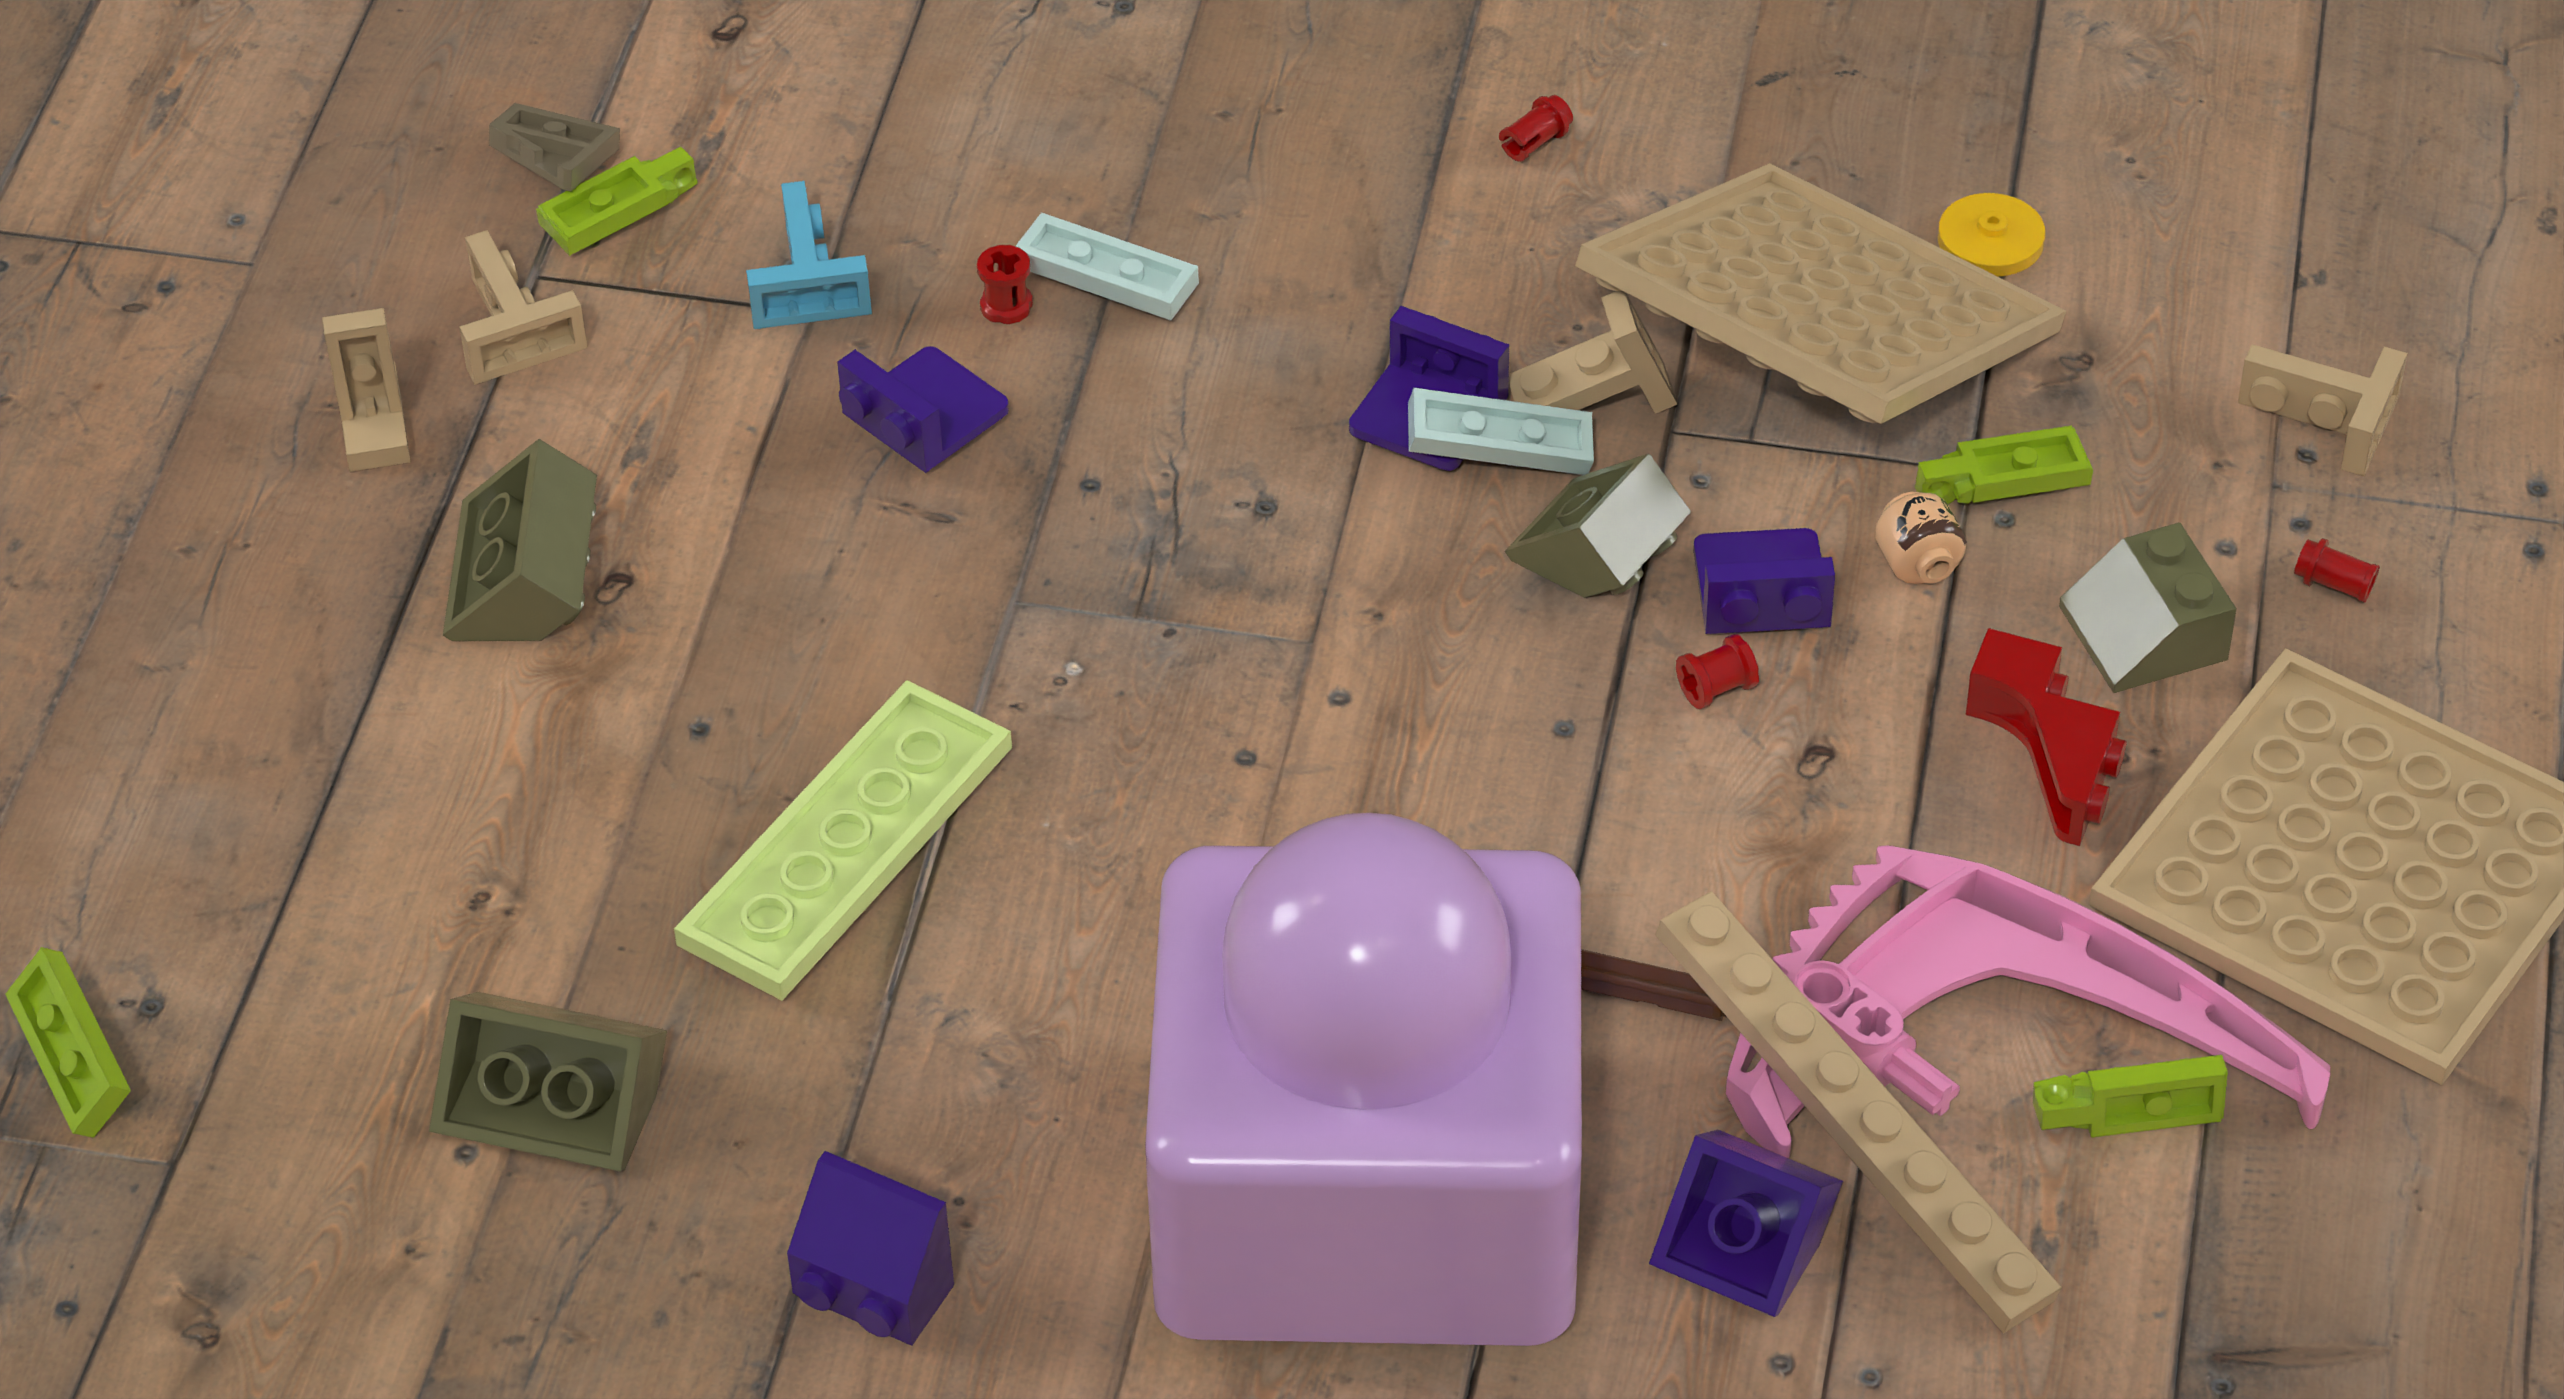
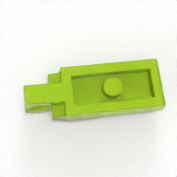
M681 146L653 161L646 160L641 162L636 156H633L579 184L574 190L565 191L538 205L536 209L538 223L570 256L672 203L681 194L698 184L694 159Z
M2070 425L1957 442L1956 451L1943 455L1941 459L1918 462L1915 489L1916 492L1936 494L1943 498L1947 504H1950L1955 499H1957L1958 503H1970L1971 501L1975 503L2091 485L2093 468L2075 428Z
M2215 1055L2088 1071V1074L2080 1072L2071 1077L2061 1075L2034 1082L2033 1106L2041 1130L2071 1126L2072 1128L2088 1129L2091 1138L2221 1122V1119H2224L2228 1071L2223 1056Z

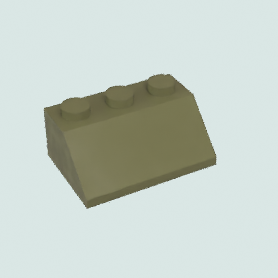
M538 439L462 500L443 629L444 637L451 641H541L562 624L568 625L577 618L585 602V595L582 593L585 568L591 555L588 544L591 522L596 513L594 496L597 475L541 439Z
M474 992L452 998L449 1004L429 1132L605 1169L624 1171L657 1096L667 1030L482 992Z

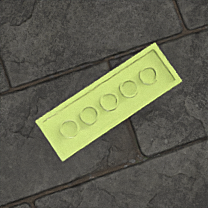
M906 680L674 928L676 945L783 1001L1012 749L1011 731Z

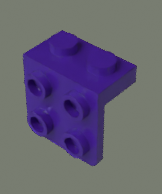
M1400 306L1390 319V364L1350 417V434L1355 438L1442 470L1450 471L1456 469L1464 459L1409 452L1408 401L1414 388L1506 400L1509 392V344L1448 323L1434 316Z
M933 346L920 349L889 372H886L856 349L837 361L840 384L839 399L842 404V413L925 473L994 425L1009 412L1008 399L1005 395Z
M1795 528L1705 533L1698 535L1694 539L1693 553L1705 634L1831 627L1835 585L1832 557L1821 558L1818 535L1814 530Z

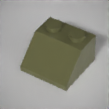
M1648 453L1573 478L1504 552L1512 562L1584 598L1609 590L1613 595H1617L1626 591L1643 576V571L1640 567L1648 558L1660 554L1675 542L1678 535L1674 530L1691 513V510Z
M2180 522L2123 538L2060 597L2059 602L2060 609L2113 693L2227 661L2229 658L2237 608Z

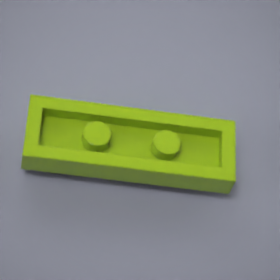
M41 947L5 995L72 1134L94 1138L131 1092V1089L63 952Z

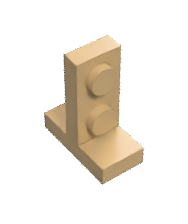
M488 230L465 237L472 280L491 314V317L459 327L466 368L474 384L587 348L582 308L573 290L535 302L528 287L518 288V274L511 254L507 249L498 251Z
M1615 291L1601 297L1611 331L1509 374V385L1514 402L1580 410L1640 385L1655 414L1677 405L1665 364L1627 293L1624 291Z
M384 308L322 317L350 472L410 463L396 364L393 361Z
M2252 344L2244 360L2238 403L2346 434L2341 470L2365 476L2399 399L2408 353L2384 346L2371 377L2368 378Z

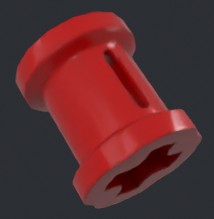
M1013 245L993 246L983 251L977 259V273L984 282V291L980 299V310L983 316L991 322L1003 324L1020 322L1028 317L1033 306V296L1026 287V278L1030 274L1031 267L1030 258L1019 247ZM997 263L998 271L994 272V264ZM1016 297V305L1013 306L1012 298Z
M1739 634L1725 637L1721 647L1699 656L1686 653L1679 656L1676 660V673L1680 687L1687 700L1696 709L1710 706L1714 696L1736 687L1749 690L1756 687L1759 683V668L1755 655L1749 644Z

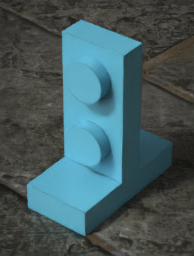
M805 181L782 183L785 223L792 264L746 270L754 329L872 314L865 255L829 260L826 243L815 244L814 239L824 238L820 203L808 204Z

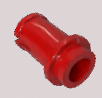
M1557 95L1549 97L1540 96L1533 102L1531 111L1499 132V140L1501 141L1512 137L1501 145L1503 150L1513 160L1517 162L1524 161L1529 157V154L1552 137L1562 138L1568 133L1569 125L1573 121L1572 111L1568 104Z
M2322 538L2319 543L2308 539L2300 552L2294 569V574L2304 578L2303 584L2310 587L2313 582L2358 598L2361 602H2366L2376 582L2380 566L2369 564L2328 547L2329 540Z

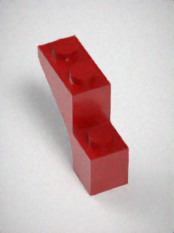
M1988 628L1970 672L1966 715L2002 727L2023 743L2031 756L2055 835L2063 842L2080 846L2089 822L2100 824L2110 791L2109 786L2103 785L2106 775L2117 778L2122 766L2127 741L2117 738L2120 712L2065 697L2069 676L2059 673L2062 647Z

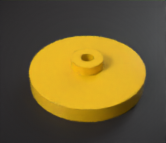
M1979 193L1963 197L1948 206L1939 221L1938 244L1941 249L1997 277L2016 274L2029 268L2039 259L2044 248L2045 225L2041 216L2024 201L2009 195Z

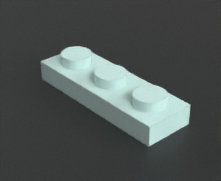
M1042 212L1016 245V247L1021 248L1028 254L1031 265L1030 272L1168 320L1174 318L1199 284L1198 266Z
M1419 388L1413 389L1408 401L1409 452L1580 475L1588 474L1594 462L1592 412Z

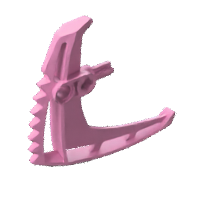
M1878 846L1876 851L1877 864L1853 866L1852 879L1854 885H1832L1829 894L1832 906L1810 908L1808 922L1811 929L1792 931L1790 947L1793 952L1778 955L1772 959L1884 1086L1889 1083L1893 1084L1932 1115L1936 1113L1941 1116L1949 1109L1950 1101L1959 1094L1960 1086L1914 1052L1916 1040L1903 1031V1019L1923 1005L1946 993L1998 975L2053 987L2087 999L2160 1029L2213 1056L2222 1055L2225 1062L2295 1099L2302 1120L2309 1129L2316 1127L2322 1114L2330 1078V1065L2282 1028L2181 959L2121 924L2060 894L1984 864L1900 847ZM1900 880H1906L1928 890L1887 921L1839 964L1820 960L1848 925L1872 901ZM1740 1033L1728 1072L1726 1095L1745 1131L1764 1149L1790 1158L1792 1140L1787 1126L1803 1109L1804 1105L1763 1058H1761L1752 1071L1746 1072L1757 1051Z

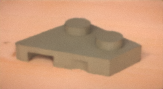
M514 103L489 124V146L567 191L574 190L619 150L620 128Z

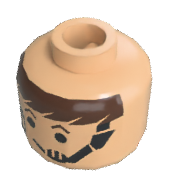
M1907 492L1893 498L1885 506L1875 528V539L1894 575L1906 583H1937L1946 579L1958 566L1966 551L1967 541L1947 502L1936 494Z

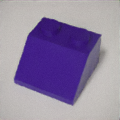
M1721 1130L1695 1135L1649 1264L1776 1317L1781 1312L1820 1246L1843 1181Z
M824 1151L817 1161L787 1251L792 1292L805 1304L816 1310H831L858 1322L866 1331L875 1336H890L913 1346L954 1286L946 1202Z

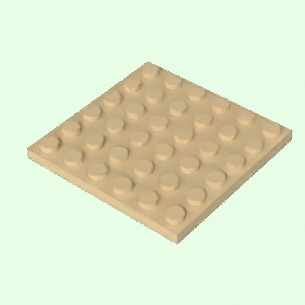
M1770 163L1581 244L1575 265L1579 269L1595 276L1597 283L1613 291H1624L1645 302V306L1651 312L1664 317H1674L1696 328L1695 331L1701 338L1714 343H1725L1746 354L1747 360L1755 366L1777 370L1796 380L1802 390L1817 396H1827L1849 407L1850 413L1856 418L1880 424L2060 332L2066 310Z
M2285 648L2091 888L2089 906L2443 1085L2564 920V782Z

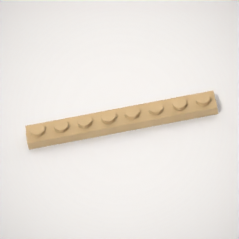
M1712 891L1660 920L1655 934L2003 1334L2055 1302L2062 1288Z

